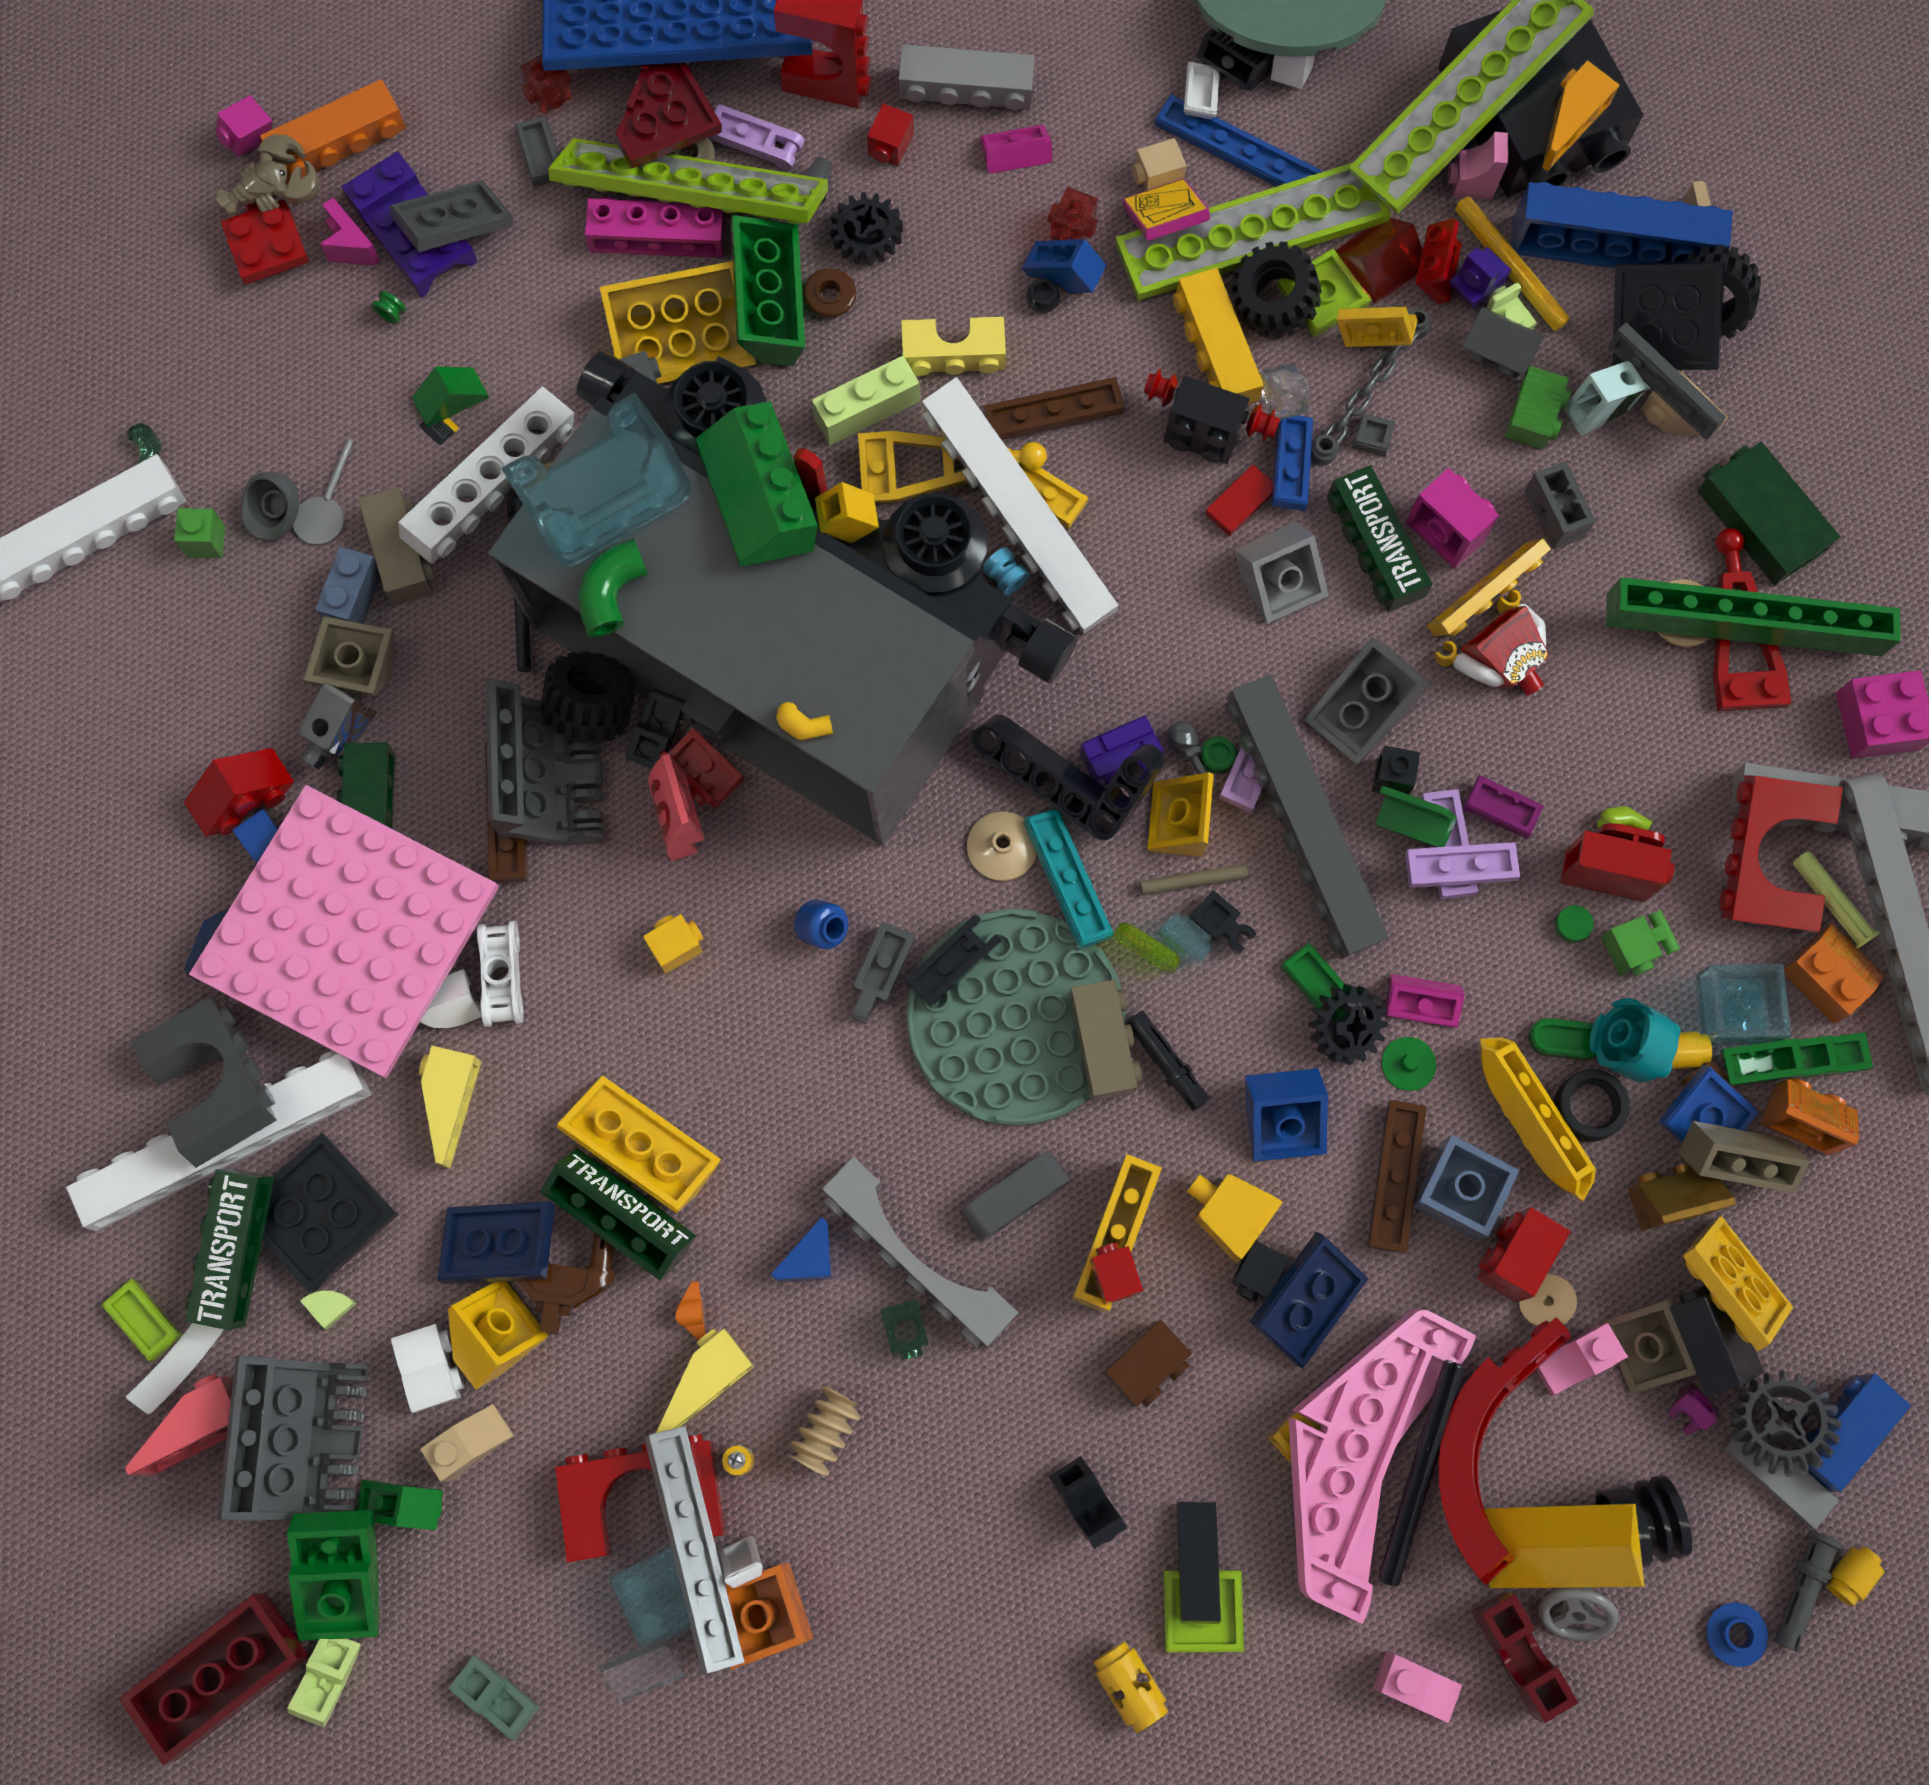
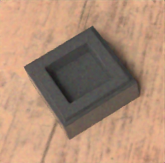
M1362 413L1352 448L1385 457L1395 421Z

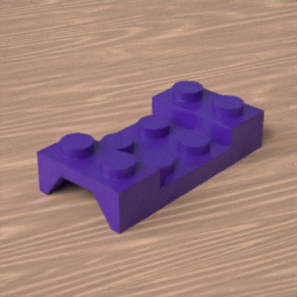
M398 151L341 186L348 202L421 298L427 295L434 278L456 264L472 266L477 263L473 248L466 239L418 252L390 216V205L428 195L419 183L414 171Z

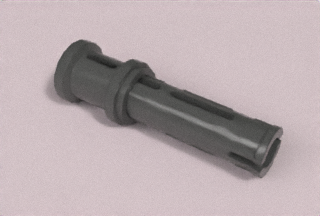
M1809 1530L1807 1534L1810 1541L1803 1560L1797 1561L1796 1571L1799 1572V1575L1783 1614L1780 1627L1773 1642L1797 1653L1823 1583L1827 1584L1832 1578L1829 1571L1836 1552L1842 1550L1844 1544L1812 1530Z

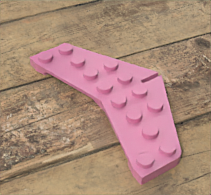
M1412 1309L1292 1409V1411L1320 1424L1319 1431L1296 1419L1289 1418L1299 1589L1308 1599L1361 1624L1364 1623L1371 1603L1373 1585L1368 1583L1382 1480L1396 1445L1433 1396L1443 1362L1451 1360L1462 1364L1469 1355L1476 1335L1428 1310Z

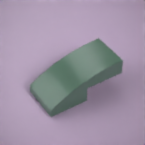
M475 1655L472 1656L448 1688L475 1713L482 1714L511 1740L518 1738L540 1708L521 1689Z

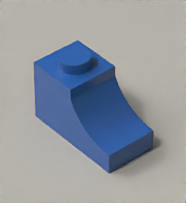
M1086 239L1035 241L1022 266V270L1028 277L1052 281L1065 289L1067 293H1093L1107 265Z

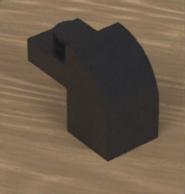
M1081 1456L1048 1476L1081 1533L1094 1549L1103 1543L1111 1541L1117 1534L1127 1529L1122 1517L1109 1501L1096 1476Z

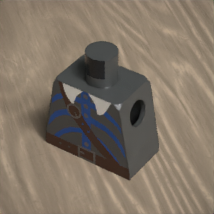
M324 682L299 729V734L311 741L300 759L320 770L330 752L337 756L344 755V743H356L377 712L345 692Z

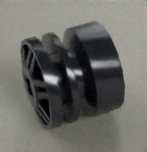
M1658 1475L1651 1477L1649 1482L1643 1479L1638 1480L1634 1485V1492L1626 1485H1618L1598 1490L1596 1493L1595 1505L1636 1504L1643 1568L1651 1565L1653 1554L1661 1562H1668L1672 1557L1678 1559L1688 1557L1691 1554L1693 1541L1687 1513L1679 1493L1666 1476Z

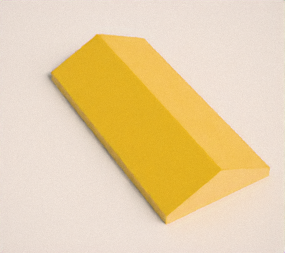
M603 1075L556 1126L557 1129L675 1213H678L695 1198L721 1161L715 1154Z
M1636 1504L1485 1508L1493 1530L1509 1553L1515 1558L1511 1564L1489 1583L1490 1588L1645 1586Z

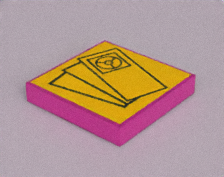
M1184 178L1122 199L1124 210L1147 241L1210 220L1209 208Z

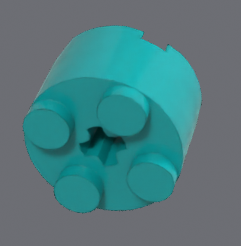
M1622 998L1610 1004L1614 1007L1606 1015L1601 1013L1597 1017L1590 1034V1048L1596 1054L1597 1062L1625 1078L1639 1083L1648 1082L1655 1078L1662 1079L1668 1076L1672 1070V1061L1678 1049L1681 1033L1680 1026L1663 1013L1633 998Z

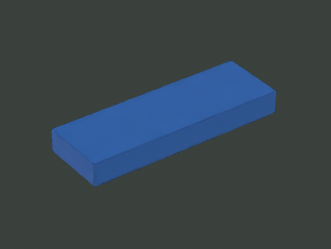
M1280 413L1278 418L1281 419L1276 430L1271 506L1305 511L1308 506L1313 418Z

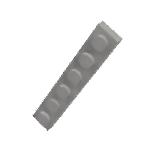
M683 1426L650 1434L644 1439L702 1675L744 1663L686 1427Z

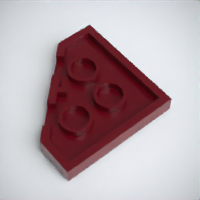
M686 62L642 65L640 76L628 100L624 118L617 129L616 143L632 169L721 133L722 123Z

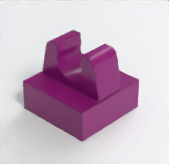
M1690 1381L1679 1391L1678 1397L1669 1408L1668 1415L1671 1419L1679 1413L1689 1415L1691 1420L1684 1425L1683 1431L1686 1434H1692L1700 1429L1706 1431L1715 1424L1719 1409Z

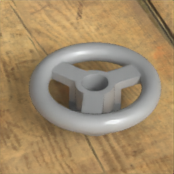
M1589 1587L1555 1590L1547 1594L1541 1600L1538 1607V1616L1543 1626L1551 1633L1568 1640L1593 1641L1609 1635L1618 1623V1612L1615 1605L1607 1597L1593 1591ZM1562 1602L1563 1614L1552 1618L1550 1609L1555 1604ZM1594 1604L1602 1608L1606 1616L1594 1613ZM1585 1623L1597 1626L1590 1629H1573L1568 1627L1572 1624Z

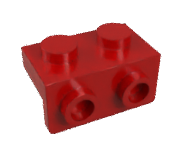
M1455 218L1428 225L1415 284L1437 304L1450 301L1452 288L1449 286V281L1456 274L1462 243L1456 238L1459 222Z
M694 728L669 753L663 750L659 754L660 757L670 754L684 770L688 783L691 786L692 797L701 806L707 802L716 809L745 779Z

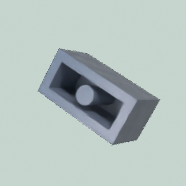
M339 547L315 608L321 620L325 616L363 624L381 579L375 558L371 555Z

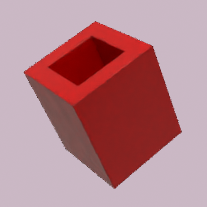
M883 103L867 135L868 155L873 156L879 162H889L899 166L914 135V115Z
M1118 1242L1096 1249L1098 1256L1092 1257L1090 1264L1104 1305L1143 1292L1129 1246L1119 1248Z

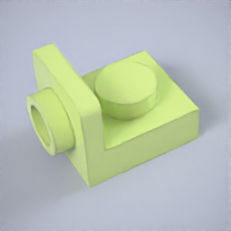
M1518 282L1508 288L1501 286L1489 296L1488 299L1490 301L1486 307L1487 309L1532 330L1535 328L1537 322L1518 298L1522 289Z

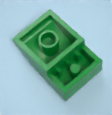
M373 1510L293 1514L287 1530L292 1565L288 1579L298 1641L377 1637L379 1632V1582Z

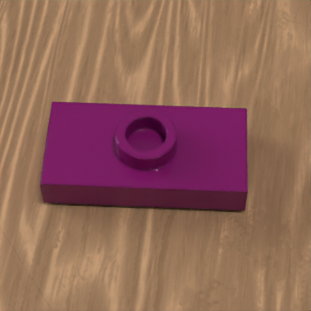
M1478 775L1462 809L1527 840L1532 834L1544 805Z

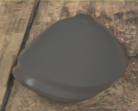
M274 471L262 472L254 475L245 486L242 519L244 526L255 537L269 542L278 541L290 530L297 517L299 493L294 482L286 475Z

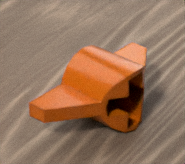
M699 1280L691 1281L677 1305L675 1315L677 1323L685 1327L698 1341L706 1335Z

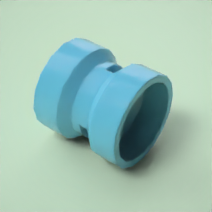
M1008 547L996 551L982 566L984 574L988 578L994 579L997 582V589L1007 596L1022 587L1030 577V572L1023 565L1016 563L1015 555Z

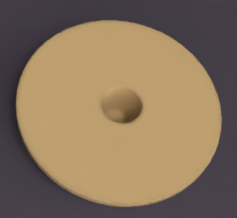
M1547 1274L1535 1297L1520 1301L1519 1305L1523 1316L1535 1326L1544 1321L1550 1323L1555 1317L1565 1324L1573 1317L1576 1311L1577 1296L1568 1281L1562 1277Z

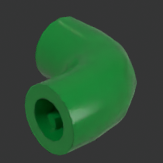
M634 538L617 544L598 555L583 574L578 601L581 619L589 637L596 638L609 635L623 627L624 620L617 603L618 592L628 582L648 575Z

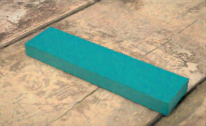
M1052 809L1026 817L1023 824L1078 948L1082 949L1112 939L1114 932L1060 812Z

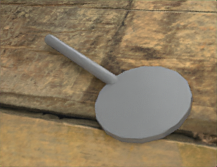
M351 439L345 442L324 497H313L299 505L293 528L301 541L309 545L322 546L329 544L338 538L344 529L345 516L343 510L331 497L352 447L353 441Z

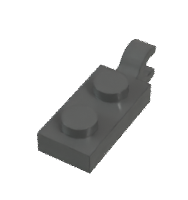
M882 921L853 984V990L861 993L852 1013L854 1015L853 1019L866 1024L876 1000L887 1004L916 940V935Z

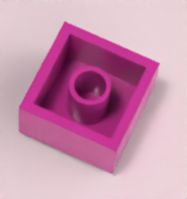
M1447 468L1418 495L1405 523L1451 567L1456 569L1484 543L1499 514L1495 512V508L1490 501L1480 498L1470 488L1469 483L1463 476L1455 474Z
M1921 670L1854 678L1836 692L1852 759L1919 751L1929 744V700Z

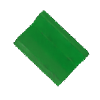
M1381 786L1379 793L1385 797V800L1376 819V826L1433 847L1446 846L1457 819L1456 815L1448 808Z

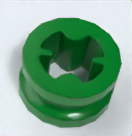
M380 291L378 294L379 301H373L371 304L372 310L387 322L397 324L400 320L398 315L405 313L406 306L394 295L386 291Z

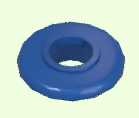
M1738 1602L1723 1604L1712 1613L1708 1620L1706 1631L1708 1644L1720 1660L1728 1665L1743 1667L1752 1665L1762 1657L1767 1648L1768 1631L1766 1623L1760 1614L1749 1605ZM1735 1623H1741L1747 1631V1640L1738 1647L1733 1645L1729 1638V1630Z

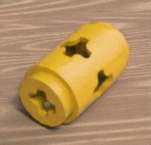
M1126 1641L1111 1648L1093 1661L1097 1669L1095 1675L1127 1726L1131 1725L1136 1733L1149 1727L1168 1713V1709L1164 1704L1166 1698L1135 1648L1130 1649ZM1145 1673L1148 1678L1147 1683L1145 1681L1139 1683L1137 1675ZM1121 1690L1124 1693V1698L1116 1700L1113 1692Z

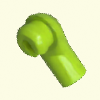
M1627 806L1606 808L1600 813L1601 818L1597 821L1598 828L1603 824L1616 823L1648 830L1652 824L1651 820Z

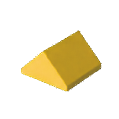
M1207 772L1155 781L1153 783L1147 850L1168 854L1203 856L1208 844L1214 774Z

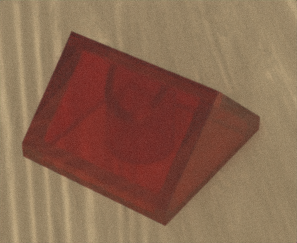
M1390 218V221L1370 227L1335 251L1375 304L1417 276L1423 249L1414 223Z

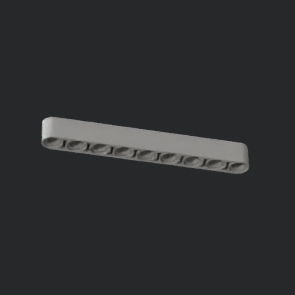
M1873 772L1841 780L1839 783V787H1843L1841 804L1875 926L1880 933L1878 935L1917 1076L1923 1090L1929 1094V929L1887 781L1880 772Z

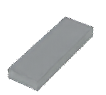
M1753 1423L1754 1429L1756 1430L1757 1434H1759L1760 1432H1762V1431ZM1733 1434L1721 1449L1810 1529L1816 1530L1839 1500L1809 1473L1802 1475L1797 1466H1793L1791 1477L1785 1476L1784 1466L1777 1465L1775 1474L1769 1473V1462L1766 1460L1761 1466L1756 1467L1753 1461L1757 1453L1754 1452L1744 1456L1741 1449L1746 1442H1736ZM1776 1443L1771 1445L1774 1448L1781 1449Z

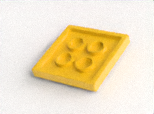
M1720 1215L1705 1227L1683 1254V1257L1686 1260V1267L1692 1276L1698 1280L1701 1279L1709 1289L1711 1299L1716 1307L1723 1312L1726 1311L1734 1321L1735 1329L1741 1339L1746 1343H1751L1758 1352L1772 1342L1793 1309V1306Z

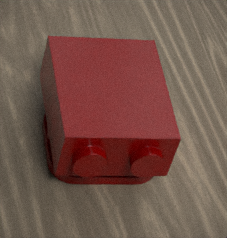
M1603 824L1596 832L1585 830L1565 850L1560 883L1645 902L1671 882L1675 868L1674 863L1670 862L1672 850L1662 848L1665 844V836L1660 833L1623 824Z

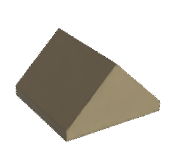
M323 616L304 682L317 686H322L324 682H327L339 690L376 696L392 679L393 629Z
M1670 1299L1655 1302L1602 1321V1324L1608 1323L1628 1356L1619 1362V1366L1631 1394L1697 1374L1670 1308L1673 1305Z

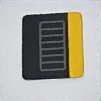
M446 418L430 427H427L424 421L419 425L438 445H442L459 430V427L450 418Z

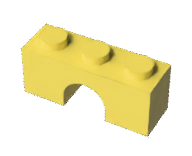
M1004 317L970 318L969 335L959 343H948L938 336L936 319L901 320L902 352L915 376H925L933 372H946L950 375H957L964 371H980L989 374L998 370H1005Z

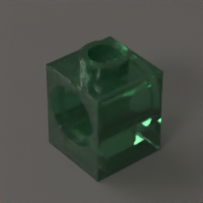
M918 1300L880 1309L892 1356L900 1354L901 1361L922 1356V1348L928 1347L929 1343ZM909 1321L915 1325L917 1334L913 1340L901 1342L896 1338L894 1332L900 1322Z

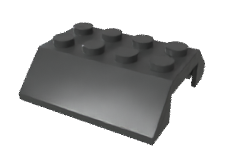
M493 678L486 679L489 823L500 836L560 846L592 844L605 841L604 824L599 823L604 821V812L600 810L576 811L575 803L603 800V791L599 789L603 787L602 756L598 755L602 753L601 744H594L590 741L586 742V744L573 743V739L570 741L563 738L564 735L562 733L556 734L551 730L552 726L546 725L544 722V715L541 714L542 701L521 697L520 684Z
M236 1356L217 1520L291 1521L293 1514L355 1510V1505L327 1504L328 1499H356V1490L351 1488H338L337 1490L326 1488L328 1474H339L340 1476L358 1475L359 1466L331 1465L332 1459L360 1460L363 1426L335 1425L336 1420H363L364 1411L359 1409L335 1410L336 1395H347L353 1398L366 1396L367 1387L339 1386L340 1381H367L369 1365Z

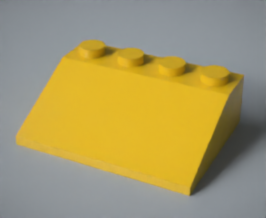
M733 261L599 287L615 357L621 359L646 350L648 358H656L662 377L656 378L657 384L674 381L691 366L704 361H716L718 356L739 367L756 364L755 358L737 343Z

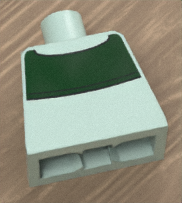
M1626 361L1591 373L1568 401L1565 412L1581 436L1626 414L1650 387L1642 380L1633 364Z

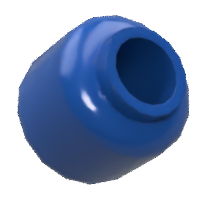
M813 899L804 903L796 913L794 921L795 932L801 941L807 945L825 950L835 948L842 943L849 927L848 917L844 909L837 904L819 899Z

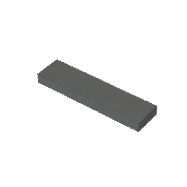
M1625 323L1617 330L1608 346L1609 349L1623 362L1628 361L1632 363L1642 380L1704 439L1708 440L1714 435L1726 419V416L1630 325Z

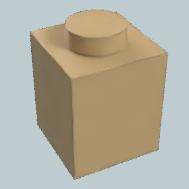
M1173 138L1137 149L1136 162L1132 165V173L1136 184H1141L1144 191L1185 178L1187 165L1176 139Z

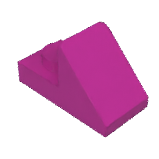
M332 197L322 204L328 217L324 222L333 234L320 245L327 260L337 263L373 266L380 263L381 261L373 244L337 201Z

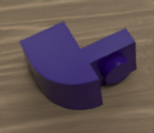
M1476 247L1467 255L1460 272L1449 281V286L1472 308H1477L1488 300L1489 296L1496 289L1504 285L1511 269L1488 247L1483 251Z

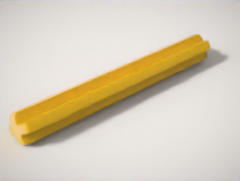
M1469 196L1460 200L1455 211L1485 248L1488 247L1511 269L1509 274L1511 280L1514 283H1519L1522 287L1521 292L1552 330L1557 331L1564 327L1569 320V316L1475 201Z

